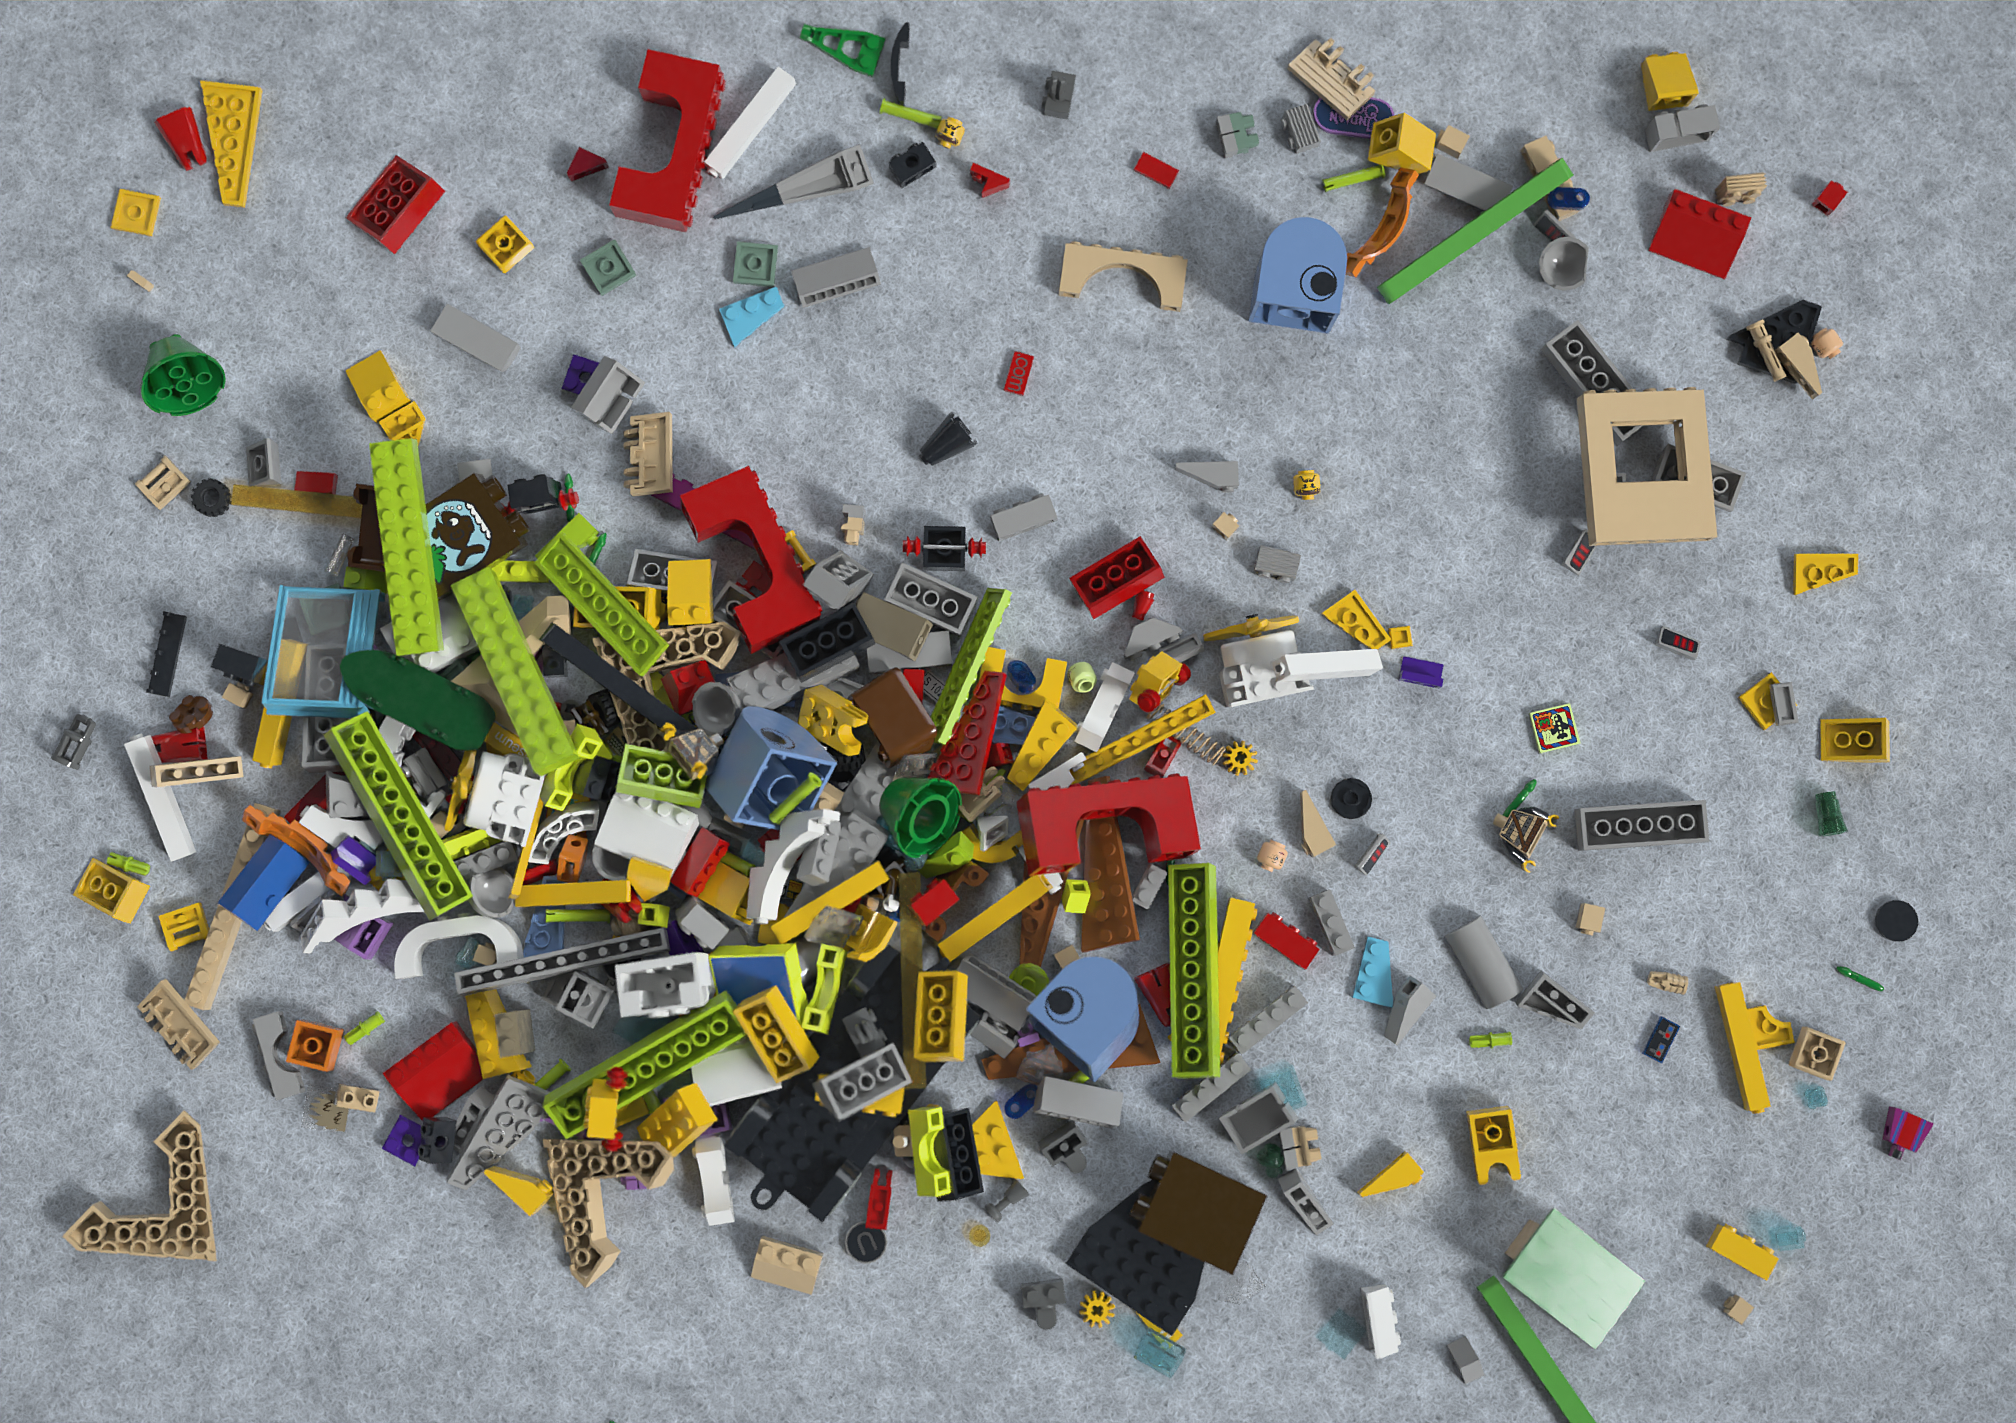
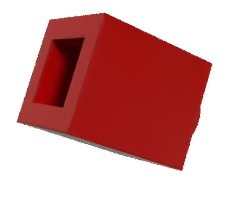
M1831 180L1825 185L1811 205L1826 216H1829L1848 192L1840 183Z

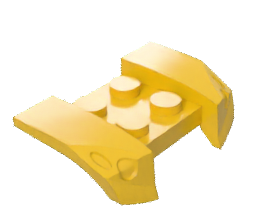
M859 903L847 931L841 937L840 944L830 943V946L843 948L846 951L853 948L855 950L848 953L846 957L867 962L886 947L898 922Z

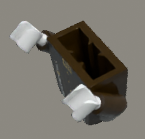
M903 856L898 857L896 860H884L880 863L889 880L867 893L868 896L864 901L865 906L875 911L879 900L874 898L887 897L883 902V908L890 912L898 910L899 902L893 900V896L896 895V887L906 878L903 870L909 865Z

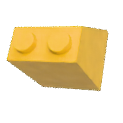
M1670 52L1665 56L1652 54L1647 56L1641 63L1648 111L1686 107L1699 94L1686 53Z
M1405 112L1375 122L1372 128L1368 160L1399 170L1400 167L1415 170L1418 174L1430 171L1436 133Z
M719 862L716 871L710 876L705 889L699 894L698 898L743 923L751 925L753 919H747L750 877Z

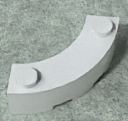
M1113 662L1109 670L1104 669L1100 677L1103 683L1084 722L1079 721L1075 733L1078 735L1074 742L1095 752L1098 751L1135 674L1134 672Z
M386 716L379 732L401 768L404 753L401 750L405 741H410L416 730Z
M598 802L574 803L566 806L563 811L557 810L547 817L536 830L528 862L549 864L553 850L565 836L579 831L596 830L599 814Z
M714 1133L698 1136L695 1139V1146H692V1154L694 1159L697 1158L702 1180L705 1204L701 1206L702 1216L707 1218L709 1226L734 1222L733 1200L728 1184L730 1183L728 1166H726L721 1134Z

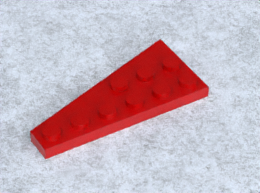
M984 671L973 691L971 701L968 706L965 705L962 717L959 722L955 723L952 729L951 738L942 746L937 762L932 764L928 778L946 779L953 783L960 793L980 795L1007 677L1004 672Z

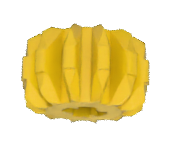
M1234 741L1233 748L1230 746L1226 747L1230 754H1222V757L1229 758V760L1223 762V765H1231L1227 770L1228 772L1235 768V776L1239 775L1240 769L1243 775H1247L1246 767L1253 771L1254 767L1250 763L1256 764L1258 762L1257 759L1251 758V756L1257 755V751L1250 753L1249 750L1253 745L1250 744L1247 748H1244L1245 741H1241L1240 747ZM1237 753L1245 756V759L1242 760L1243 764H1240V761L1236 762Z
M1092 1291V1299L1089 1295L1085 1294L1084 1297L1087 1303L1080 1301V1306L1085 1309L1079 1310V1314L1085 1315L1082 1319L1084 1323L1090 1320V1327H1093L1096 1321L1098 1327L1101 1328L1102 1320L1106 1324L1110 1323L1106 1316L1114 1317V1313L1109 1310L1114 1309L1115 1305L1112 1303L1108 1304L1111 1301L1110 1296L1103 1300V1291L1100 1292L1099 1297L1096 1296V1291ZM1094 1305H1096L1097 1307H1099V1306L1101 1305V1306L1103 1307V1308H1100V1309H1101V1313H1100V1314H1099L1098 1312H1095V1313H1092V1312H1091V1311H1094V1310H1093V1306H1094Z

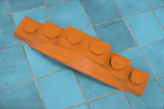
M1399 168L1390 183L1392 191L1382 220L1372 236L1359 250L1353 254L1347 253L1345 275L1357 277L1364 264L1371 265L1377 255L1386 252L1398 239L1405 227L1409 214L1410 200L1412 199L1409 191L1419 176L1415 170Z
M251 805L244 810L242 821L257 834L264 836L271 834L300 852L316 867L323 878L324 884L341 897L348 891L350 880H348L345 874L337 871L338 865L333 862L331 854L326 853L328 844H326L325 840L313 834L296 820L289 825L283 817L277 816L273 812L266 817L261 810L255 809Z

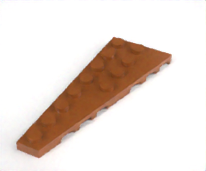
M1110 776L1088 780V784L1100 781L1101 784H1108L1111 781ZM1107 817L1086 820L1084 880L1088 882L1091 895L1086 911L1082 916V953L1140 940L1118 818Z
M1084 820L1077 821L1076 824L1077 842ZM1025 860L1023 882L1032 877L1028 876L1027 864ZM1069 872L1059 873L1063 881L1060 884L1061 889L1053 894H1050L1048 891L1022 910L1020 965L1031 963L1041 968Z
M1138 1004L1139 1026L1137 1033L1129 1046L1108 1069L1161 1063L1140 1004ZM1041 1038L1039 1041L1023 1047H1015L1005 1058L996 1054L981 1059L988 1080L1079 1071L1071 1061L1045 1038Z

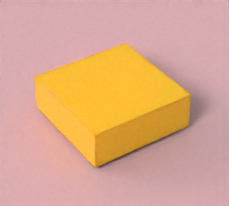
M1410 626L1388 629L1389 636L1392 639L1390 641L1391 649L1413 646Z

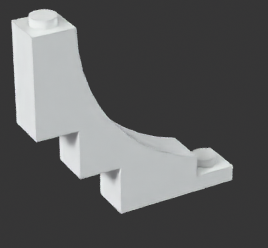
M1082 752L1030 783L1028 787L1030 789L1040 788L1041 790H1048L1051 786L1068 788L1074 781L1069 770L1072 769L1075 772L1085 766L1083 764L1086 760ZM1023 847V848L1019 849V852L1021 853L1022 857L1024 858V860H1025V862H1026L1025 852H1024V847ZM1059 873L1045 874V877L1053 886L1049 891L1050 894L1061 889L1060 884L1063 881Z
M439 790L437 793L434 791L427 799L428 806L419 800L429 819L432 818L448 796L443 790ZM316 804L311 805V807L306 806L300 814V817H302L299 822L335 848L347 836L352 838L356 836L373 849H377L383 842L372 819L330 818L327 811Z
M826 809L789 813L781 821L780 840L766 841L764 866L750 868L747 919L755 920L756 924H768L770 920H777L780 896L792 866L805 848L824 834L825 825H830V822L839 821L840 812Z
M386 879L379 891L354 889L347 901L322 899L300 935L303 953H312L319 942H330L344 931L363 922L386 915L424 912L406 880Z

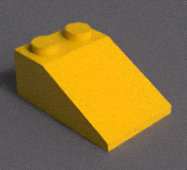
M381 350L345 370L362 405L370 418L376 423L412 402Z
M710 559L668 561L667 608L669 625L709 624L714 622Z
M1887 718L1821 719V761L1890 762L1889 720Z
M92 858L73 896L115 919L131 924L150 885Z
M497 1166L488 1168L483 1172L529 1216L537 1213L554 1195L552 1191L553 1186L545 1179L542 1181L539 1178Z

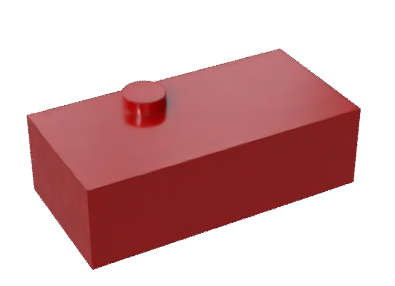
M1139 536L1069 579L1094 620L1165 577L1161 566L1142 537Z

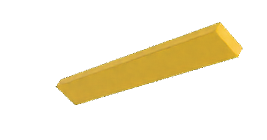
M1207 694L1098 749L1097 752L1085 756L1086 760L1083 762L1085 766L1075 772L1072 769L1069 770L1074 778L1071 784L1081 783L1215 714L1216 712Z

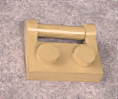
M165 455L161 458V462L142 480L139 479L135 482V485L161 510L191 481ZM166 468H169L170 470L150 489L147 487Z

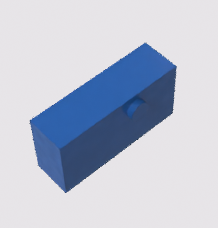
M270 834L217 903L242 922L258 931L310 862L285 842Z

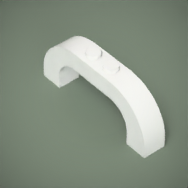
M470 913L458 914L456 919H450V916L438 917V921L420 925L404 937L395 956V979L423 976L421 962L423 952L430 943L436 940L482 933L488 936L494 943L497 963L524 958L522 945L515 931L499 919L471 916Z

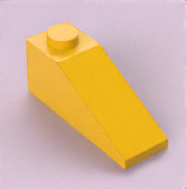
M1404 1151L1357 1193L1361 1197L1407 1187L1410 1184L1414 1186L1422 1179L1421 1175L1424 1171L1409 1153Z

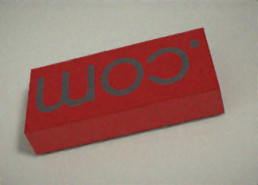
M1014 351L1004 387L1005 392L1024 396L1034 356Z

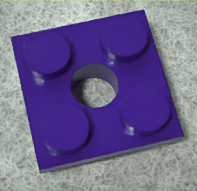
M573 354L561 389L579 395L586 383L580 381L581 375L589 373L592 376L600 362Z
M400 1115L381 1149L415 1167L419 1161L418 1148L421 1143V1125ZM406 1134L411 1135L414 1139L411 1146H406L403 1143V1138Z

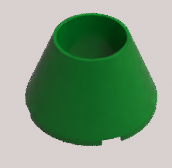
M898 778L892 781L882 793L879 811L898 848L909 857L920 858L924 854H933L949 840L960 819V816L957 814L959 805H962V799L958 788L946 779Z

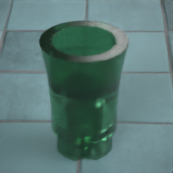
M1836 791L1816 794L1815 799L1817 803H1815L1818 819V837L1847 833L1848 829L1843 819Z

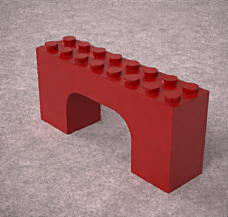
M647 49L638 85L643 101L675 108L682 113L672 158L663 170L648 173L621 166L618 167L609 204L615 217L681 232H687V228H691L693 223L692 208H696L698 202L696 191L697 188H701L703 177L700 176L701 170L706 168L704 163L707 159L705 157L706 150H710L712 145L710 133L711 130L714 131L716 128L717 119L714 117L716 111H720L721 108L719 96L720 92H724L726 87L724 73H722L719 64Z
M748 465L680 495V508L697 543L727 530H739L749 536L771 580V587L765 594L734 607L733 618L752 654L819 621L822 607L818 600L814 601L812 594L807 590L808 588L803 585L805 583L803 578L804 570L800 563L796 564L794 549L791 544L787 545L785 541L786 533L782 526L778 527L776 512L773 507L769 508L767 503L768 496L765 490L760 489L758 485L759 477L756 471H751Z
M1179 773L1168 775V778H1160V775L1148 777V780H1141L1140 777L1128 779V782H1121L1120 779L1109 781L1108 784H1101L1100 781L1089 783L1088 786H1081V784L1077 783L1069 785L1068 788L1051 786L1048 790H1041L1040 788L1028 789V792L1023 794L1016 802L1028 876L1069 872L1081 863L1076 837V824L1080 820L1117 816L1129 817L1135 820L1142 829L1148 863L1189 858L1201 850L1188 775L1180 776Z

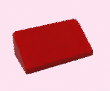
M556 859L549 860V864H538L526 869L522 885H529L542 880L544 876L557 874L558 864Z

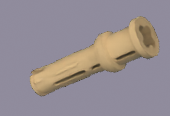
M1764 319L1747 326L1746 329L1750 330L1755 341L1753 344L1761 351L1773 381L1776 382L1786 377V374L1770 342L1772 337L1768 335L1763 325Z

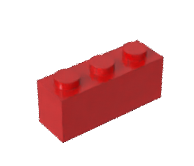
M702 827L671 877L670 882L684 892L698 898L699 894L705 889L710 876L716 871L721 858L727 853L730 843L714 832Z
M1274 912L1272 914L1266 913L1252 934L1297 966L1306 970L1320 950L1316 947L1318 943L1308 936L1306 939L1299 935L1300 930L1291 924L1286 926L1282 923L1283 918Z

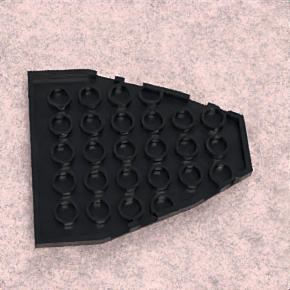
M1151 1180L1138 1187L1097 1222L1089 1226L1065 1264L1172 1336L1196 1299L1205 1262L1135 1229L1138 1221L1131 1218L1130 1213L1140 1193L1147 1197L1150 1196L1156 1182Z

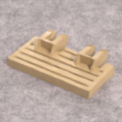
M1330 38L1322 45L1315 39L1288 65L1287 69L1344 119L1348 120L1375 94V90L1371 86L1362 91L1372 80L1374 74L1370 72L1358 82L1355 78L1363 72L1364 66L1359 64L1352 71L1341 60L1332 65L1342 54L1344 48L1340 46L1328 56L1326 52L1333 46L1334 40Z
M670 412L630 416V425L633 428H639L625 430L624 437H639V440L625 442L624 449L630 450V463L633 466L639 465V467L624 469V475L629 477L639 476V479L624 481V487L630 489V494L633 497L673 492L672 414Z
M941 744L924 760L929 769L933 763L937 762L944 744ZM994 766L985 771L980 795L960 793L962 805H959V809L971 822L1002 795L998 788L1005 782V779L1001 775L994 778L986 786L997 774L998 770Z
M166 979L160 981L137 1006L142 1013L150 1009V1012L144 1018L147 1023L154 1020L155 1017L159 1020L153 1027L154 1032L159 1031L169 1045L176 1041L178 1042L171 1050L173 1054L179 1053L182 1049L186 1051V1054L179 1061L182 1064L186 1063L191 1070L196 1068L220 1043Z

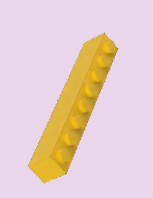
M1229 898L1218 943L1220 1065H1222L1224 1059V1052H1221L1222 1046L1227 1044L1229 1032L1226 1031L1227 1024L1232 1023L1234 1011H1231L1232 1003H1236L1239 991L1236 990L1237 982H1241L1243 970H1240L1241 963L1246 961L1248 954L1245 946L1246 942L1250 941L1253 929H1250L1251 920L1255 921L1257 909L1254 908L1255 903L1235 898Z

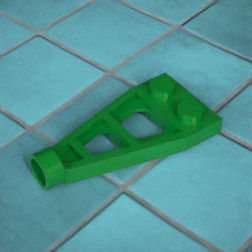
M808 24L803 25L800 34V40L808 42L852 71L870 77L874 75L886 41L884 37L865 31L820 28ZM826 36L840 38L837 49L834 50L823 44ZM857 41L861 43L862 46L857 58H850L843 53L842 48L845 42Z

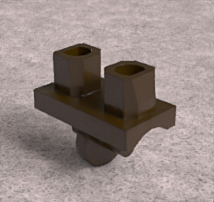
M589 700L571 709L570 712L579 725L595 729L599 737L609 732L599 717V713L594 709Z

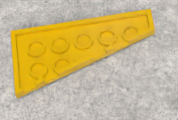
M200 80L204 95L203 101L207 111L210 139L215 155V166L219 176L218 182L222 203L225 206L245 208L263 90L260 87Z

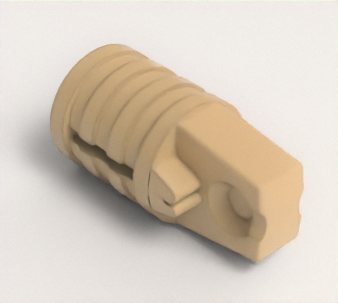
M1650 971L1647 984L1663 991L1684 995L1688 987V977L1668 972Z

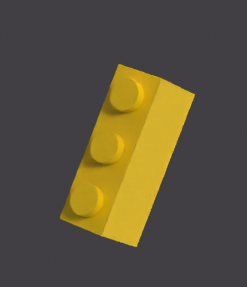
M1726 1223L1724 1226L1717 1224L1706 1247L1767 1281L1779 1260L1778 1257L1773 1255L1774 1251L1765 1245H1762L1761 1248L1754 1244L1756 1240L1745 1234L1743 1237L1736 1234L1737 1229Z

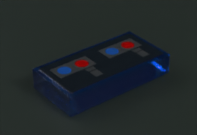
M1660 1016L1642 1054L1662 1064L1680 1026Z

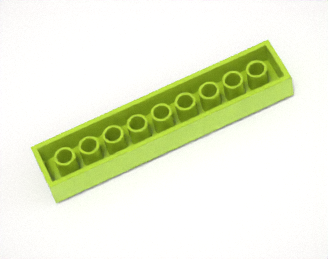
M410 438L369 443L396 656L443 651L444 644L417 440Z
M487 567L452 584L451 587L534 772L542 777L579 759L580 757L496 572Z
M366 711L339 724L324 734L326 741L429 921L473 897L369 712Z
M1211 863L1168 865L1172 1077L1179 1079L1219 1078L1220 1034L1216 866Z
M727 990L708 1000L700 1008H695L689 1014L682 1015L548 1093L544 1097L543 1108L566 1139L584 1130L588 1086L592 1087L593 1079H610L606 1076V1072L611 1070V1068L621 1067L628 1073V1076L624 1078L627 1081V1086L618 1091V1110L746 1036L747 1034L733 1013V1010L737 1007L736 1003Z

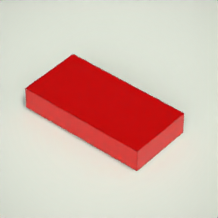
M1144 151L1134 168L1135 172L1169 190L1179 173L1178 169Z

